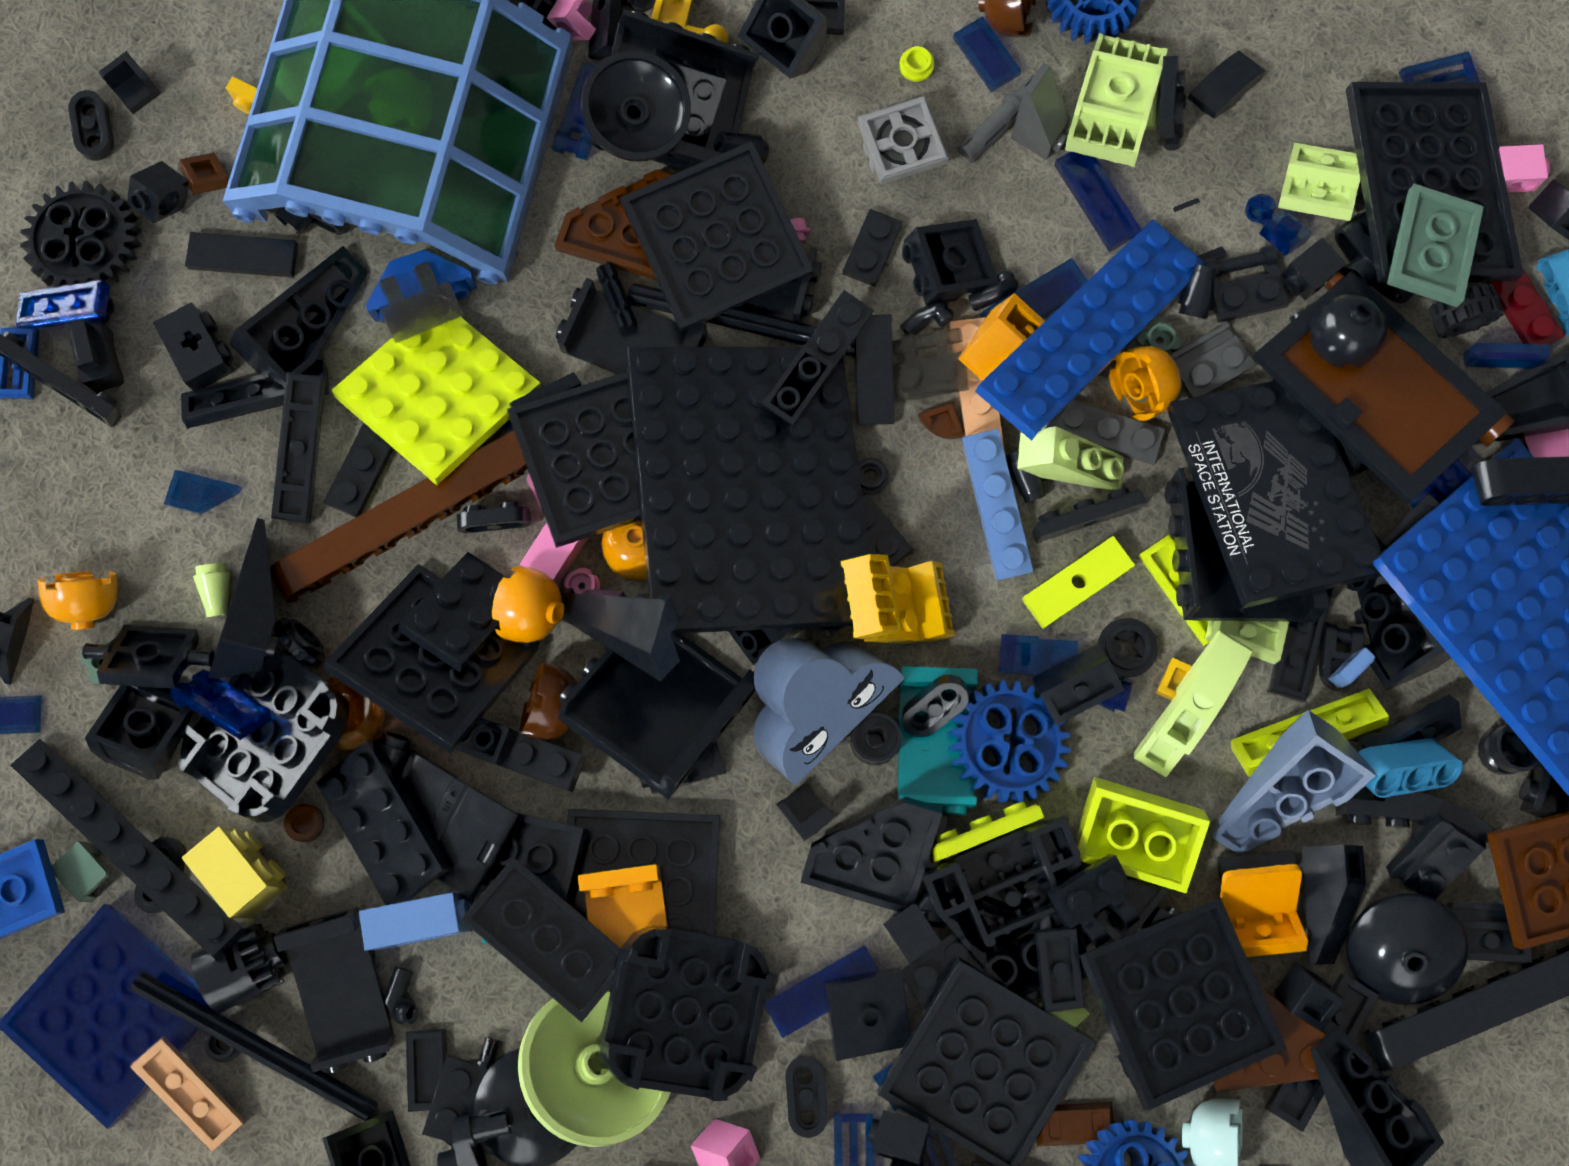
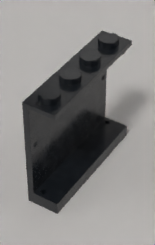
M1184 468L1177 469L1165 487V501L1171 506L1172 515L1169 519L1168 529L1170 537L1174 538L1175 541L1172 565L1173 570L1178 572L1179 575L1176 600L1178 606H1182L1183 619L1197 621L1316 622L1329 609L1327 589L1252 607H1242L1194 481L1185 479Z

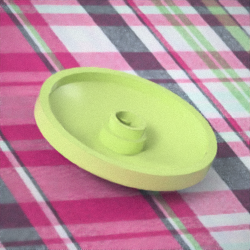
M611 987L583 1022H580L558 1002L551 999L532 1018L524 1033L519 1050V1081L523 1096L531 1112L551 1133L567 1142L580 1146H610L636 1136L658 1117L671 1093L645 1088L637 1090L626 1086L605 1068L600 1055V1039Z

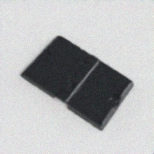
M412 750L398 778L451 867L438 879L462 895L474 900L510 833L518 814L476 788L468 786L457 779L456 775Z

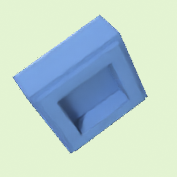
M1365 647L1353 653L1328 679L1337 688L1347 686L1374 661L1375 656Z

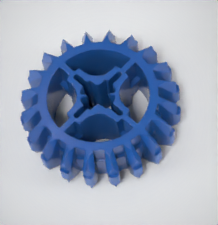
M1048 0L1046 8L1048 12H1052V23L1061 22L1059 27L1060 34L1071 29L1072 41L1078 37V34L1085 35L1083 40L1085 45H1087L1092 36H1096L1097 40L1099 33L1115 38L1118 36L1119 31L1124 33L1128 29L1130 22L1132 23L1135 20L1141 0H1120V6L1114 0H1078L1076 6L1070 0Z

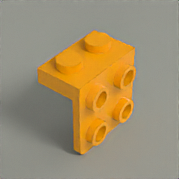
M1287 864L1236 869L1223 874L1220 898L1246 957L1307 951L1308 939L1296 912L1302 878L1299 865Z

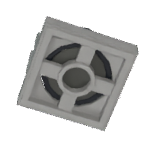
M925 96L858 117L857 123L864 139L863 149L866 159L869 158L871 173L877 174L881 185L948 164L949 157Z

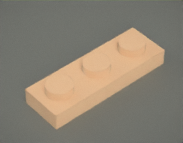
M165 1036L160 1038L132 1063L131 1068L211 1151L215 1150L243 1124L244 1118Z

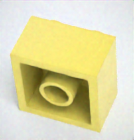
M218 826L182 857L187 866L229 918L255 917L288 888L282 880L286 877L283 869L272 859L268 862L259 852L263 847L261 842L249 830L244 833L237 828L232 829Z

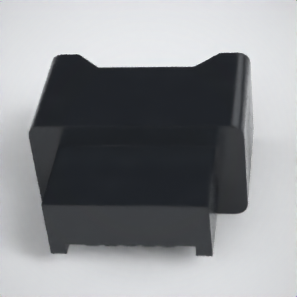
M81 319L65 324L68 329L80 382L93 392L123 385L124 379L119 367L112 331L98 319L90 321Z

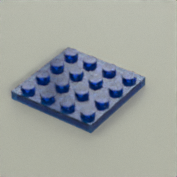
M104 904L0 1020V1030L107 1129L114 1127L149 1087L131 1068L132 1063L163 1036L180 1051L199 1030V1028L132 992L130 988L135 978L141 972H145L210 1008L201 995L196 982L110 904Z

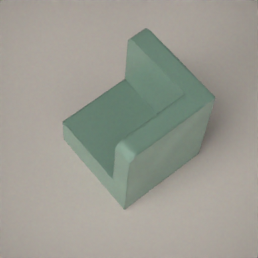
M81 841L76 842L52 865V869L57 879L78 902L92 903L97 898L93 891L109 877V872L96 859L101 853L92 843Z

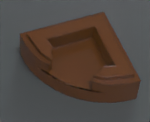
M953 402L918 413L919 420L927 430H931V433L948 439L965 437L964 429Z

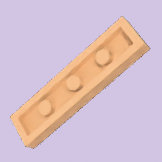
M985 317L950 321L949 331L965 436L999 428L1004 448L999 412L975 392L982 380L958 359L985 320Z

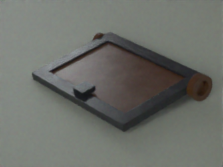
M1341 271L1336 273L1324 286L1328 291L1255 352L1252 357L1407 505L1478 440L1488 447L1516 421L1353 271L1349 272L1346 276ZM1350 292L1364 294L1378 303L1387 319L1386 340L1377 355L1360 368H1354L1356 365L1346 364L1342 368L1333 366L1323 360L1310 343L1312 338L1311 327L1308 329L1310 319L1321 304L1336 294Z

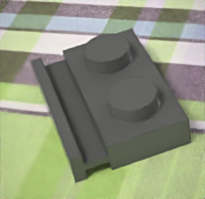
M1228 322L1170 355L1179 368L1181 386L1189 398L1208 395L1256 366L1237 335L1234 336L1229 329L1230 325Z

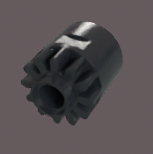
M254 923L244 928L246 933L217 961L203 948L192 953L191 968L195 982L206 1003L216 1013L224 1012L285 982L283 976L286 973L282 966L288 963L286 951H277L274 940L276 934L274 932L269 933L268 930L264 931L261 923Z

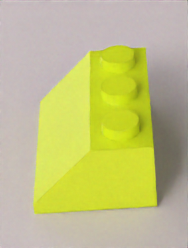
M1093 777L1082 812L1076 844L1080 851L1081 862L1092 865L1108 854L1116 855L1127 876L1187 893L1210 820L1203 809Z

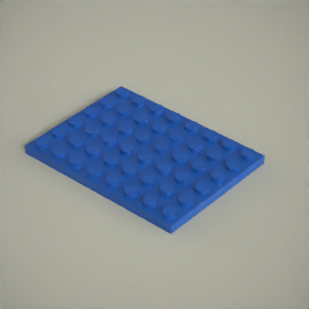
M1516 438L1491 459L1534 457L1520 440ZM1471 475L1373 561V566L1569 796V504L1481 506L1473 475Z

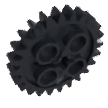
M73 181L69 183L68 192H64L59 186H56V196L54 198L44 193L42 196L46 204L43 207L33 204L32 207L37 212L36 216H25L24 218L31 224V228L20 231L22 235L29 239L21 243L20 247L28 253L23 259L32 266L31 272L38 278H41L40 280L47 286L51 287L53 285L60 293H64L68 289L74 296L79 294L81 287L88 293L90 290H94V285L96 284L104 291L107 290L106 280L109 278L116 283L120 282L116 272L121 270L129 273L130 269L124 263L126 260H137V257L130 250L131 248L141 247V243L133 237L141 233V229L134 223L138 218L129 210L131 207L123 198L121 199L113 189L108 191L100 183L94 189L88 181H84L81 190ZM71 216L67 223L62 224L66 217ZM106 218L101 226L96 227L100 220ZM66 249L61 257L56 258L60 251ZM101 251L100 256L91 261L92 256Z

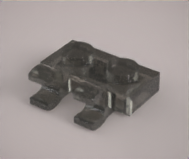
M428 261L414 266L413 269L423 292L406 299L403 298L394 275L380 280L379 286L389 306L381 308L380 312L395 345L464 315L449 281L438 285Z

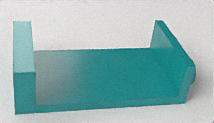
M902 666L900 673L905 679L900 683L899 689L901 743L898 748L897 801L904 797H909L943 807L945 815H967V810H973L977 805V797H974V791L971 790L974 779L971 776L962 780L959 778L965 770L964 765H952V762L960 757L959 752L948 751V747L957 743V739L949 736L948 731L960 726L950 720L930 736L915 737L910 735L903 727L902 710L908 701L935 679L943 675L960 677L967 685L968 702L972 703L969 695L974 692L977 685L978 669ZM948 689L944 690L943 692L951 693L954 690ZM919 711V712H916L915 714H917V715H924V714H926V712H924V711Z

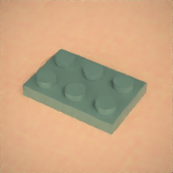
M1414 184L1407 193L1387 284L1458 307L1465 299L1484 206Z

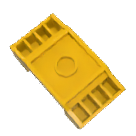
M868 554L841 561L846 579L844 583L847 585L848 591L847 601L850 603L851 609L850 618L853 620L854 638L864 639V642L909 644L936 642L956 636L951 620L952 614L949 609V597H947L945 587L946 581H944L943 563L929 561L909 568L890 566L888 555Z

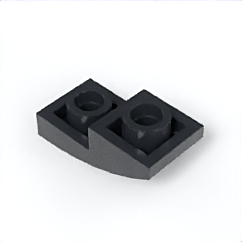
M1238 50L1211 71L1189 93L1187 99L1198 106L1202 112L1215 119L1233 107L1241 93L1260 82L1266 70Z

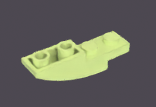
M1219 629L1176 687V696L1134 751V759L1167 777L1181 757L1192 752L1217 716L1242 674L1253 652L1252 649Z

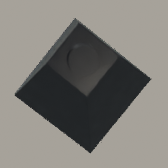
M756 0L738 37L791 79L808 73L815 64L826 44L827 17L805 0Z

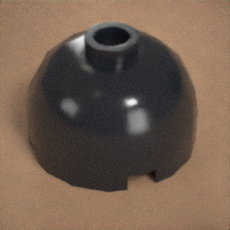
M1356 292L1336 294L1326 300L1316 310L1308 323V329L1311 327L1312 338L1310 343L1312 348L1323 360L1341 368L1344 364L1356 365L1354 368L1364 366L1377 355L1387 338V319L1383 309L1375 300Z

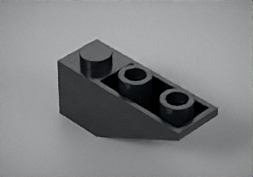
M1363 846L1302 847L1300 869L1304 877L1305 896L1303 898V910L1307 916V953L1309 954L1310 965L1335 964L1366 886Z

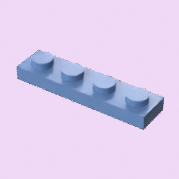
M999 428L962 437L961 441L996 581L1033 572Z

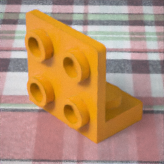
M653 864L578 875L579 890L585 892L588 921L621 949L629 937L638 930L647 926L668 927L660 865Z

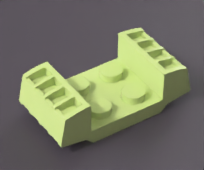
M1099 33L1067 136L1065 151L1135 167L1162 73L1163 56H1166L1168 49Z

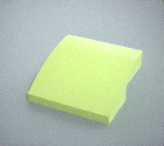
M1294 142L1278 208L1350 221L1360 183L1356 153Z

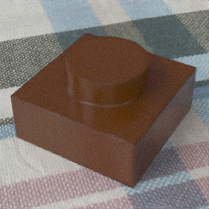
M215 153L180 159V171L189 180L188 186L193 195L227 188L228 177Z

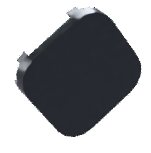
M276 647L272 658L264 657L260 671L232 676L195 727L186 723L183 724L177 735L183 738L180 752L181 760H178L176 763L184 773L194 777L228 806V810L256 823L270 822L282 816L294 804L340 741L348 723L349 710L347 700L337 689Z
M647 926L634 932L623 944L614 972L600 1039V1055L605 1068L621 1083L637 1090L645 1088L704 1097L712 1101H726L728 1096L738 1092L748 1080L752 1082L757 1069L752 1064L767 987L773 988V973L770 972L765 957L758 951V948L732 938L667 926Z

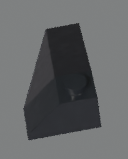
M342 246L239 326L233 334L230 345L256 372L285 386L287 372L303 374L314 365L368 272Z
M1340 1027L1333 1028L1310 1050L1344 1155L1351 1166H1423L1443 1145L1444 1141L1425 1109L1415 1099L1409 1100L1397 1089L1398 1083L1391 1076H1384L1372 1065V1058Z

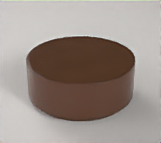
M296 805L288 811L285 817V831L295 841H313L323 831L324 816L313 805Z

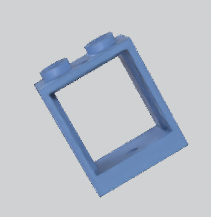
M452 892L359 911L364 951L386 949L472 932V929L460 919L474 904V900H467V897L461 893Z

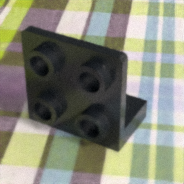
M655 48L654 55L665 60L679 73L689 92L691 116L688 128L681 140L705 147L726 83L724 70Z

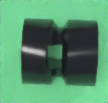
M881 712L869 713L853 729L850 737V746L854 756L860 762L869 766H880L889 762L895 756L901 743V731L897 722Z
M1508 724L1487 730L1480 738L1478 756L1482 764L1493 773L1511 775L1532 770L1541 764Z

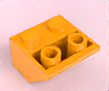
M1014 293L989 312L958 359L983 381L1036 331L1045 320Z

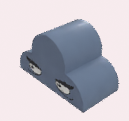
M800 638L779 640L763 652L754 671L756 692L766 704L758 715L754 726L753 737L756 749L771 766L796 786L905 678L896 668L855 643L839 642L821 651L808 641Z

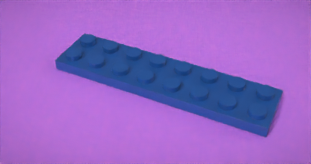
M1152 219L978 385L975 392L1032 441L1184 291L1193 273L1195 264L1205 266L1203 260Z

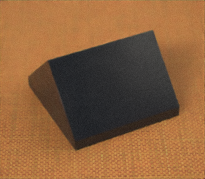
M393 1110L322 1138L331 1166H411Z

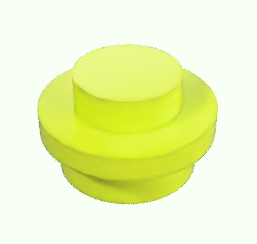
M920 46L911 47L902 54L899 69L907 80L921 82L931 76L934 70V59L927 49Z

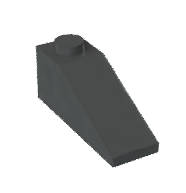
M1043 63L1023 92L1011 139L1047 160L1052 151L1059 153L1066 144L1068 136L1066 129L1070 118L1051 68Z

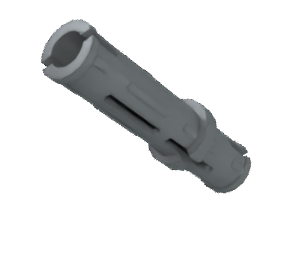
M1031 75L1013 94L1006 95L1002 99V105L957 146L958 152L966 159L970 157V163H974L988 147L1015 123L1023 92L1035 75Z

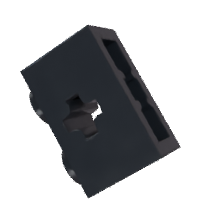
M191 302L153 322L183 382L190 389L205 388L234 373L229 364V361L233 360L234 357L223 340L218 342L213 332L218 327L207 310L201 312ZM195 343H198V349H196Z

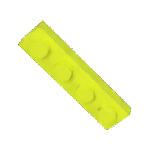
M1370 688L1310 710L1336 728L1346 740L1386 726L1389 721V715ZM1304 713L1231 740V749L1248 777L1254 773L1280 736Z

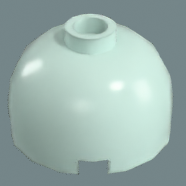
M1215 1098L1205 1101L1193 1111L1191 1123H1183L1182 1146L1190 1148L1192 1160L1196 1166H1242L1238 1165V1157L1241 1155L1243 1118L1242 1109H1240L1241 1099Z

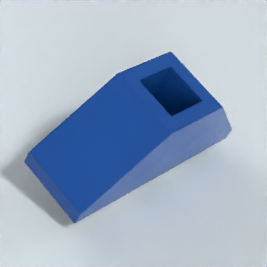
M424 249L391 260L367 301L366 307L375 322L381 320L383 323H391L399 320L402 317V313L414 309L422 312L426 307L435 305L437 298L440 300L447 298L460 300L470 295L471 290L477 289V285L470 270Z

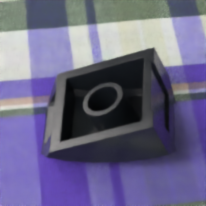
M119 686L85 736V740L90 751L104 762L133 772L147 780L159 779L181 740V737L177 735L183 724L189 723L196 701L191 693L176 687L172 689Z

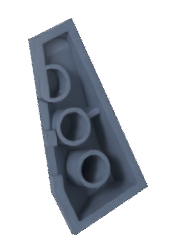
M1307 710L1280 736L1209 831L1210 837L1236 854L1241 855L1279 836L1281 829L1299 820L1305 823L1315 818V812L1333 803L1337 807L1349 801L1376 776L1375 771L1336 728L1310 710Z

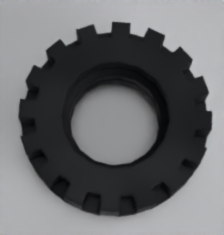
M1493 284L1471 286L1466 290L1464 302L1458 307L1436 301L1429 308L1430 316L1439 338L1453 337L1479 330L1480 327L1488 326L1491 322L1500 319L1499 317L1504 315L1501 301Z

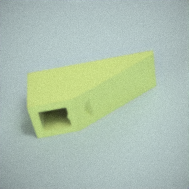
M1057 426L1044 428L1032 441L1021 432L1018 458L1019 469L1041 478L1115 491L1122 488L1124 456Z

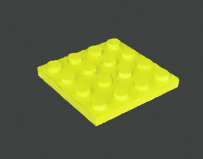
M439 298L435 300V305L426 307L332 389L334 397L436 485L443 481L509 420L507 409L510 408V402L541 388V384L537 379Z

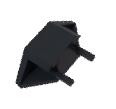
M34 598L24 600L5 613L0 612V676L3 682L8 685L11 684L20 657Z

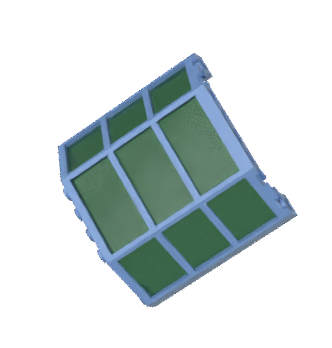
M284 0L225 191L223 203L230 210L234 218L247 223H253L254 219L267 222L268 214L264 209L285 207L286 211L301 217H307L308 213L322 216V220L336 226H343L344 222L357 225L359 230L371 235H380V232L394 235L395 239L403 243L413 245L417 241L428 243L469 264L473 275L477 276V280L490 285H497L498 281L508 283L573 54L571 34L562 28H557V30L550 29L542 23L543 15L523 2L519 3L517 7L508 0Z

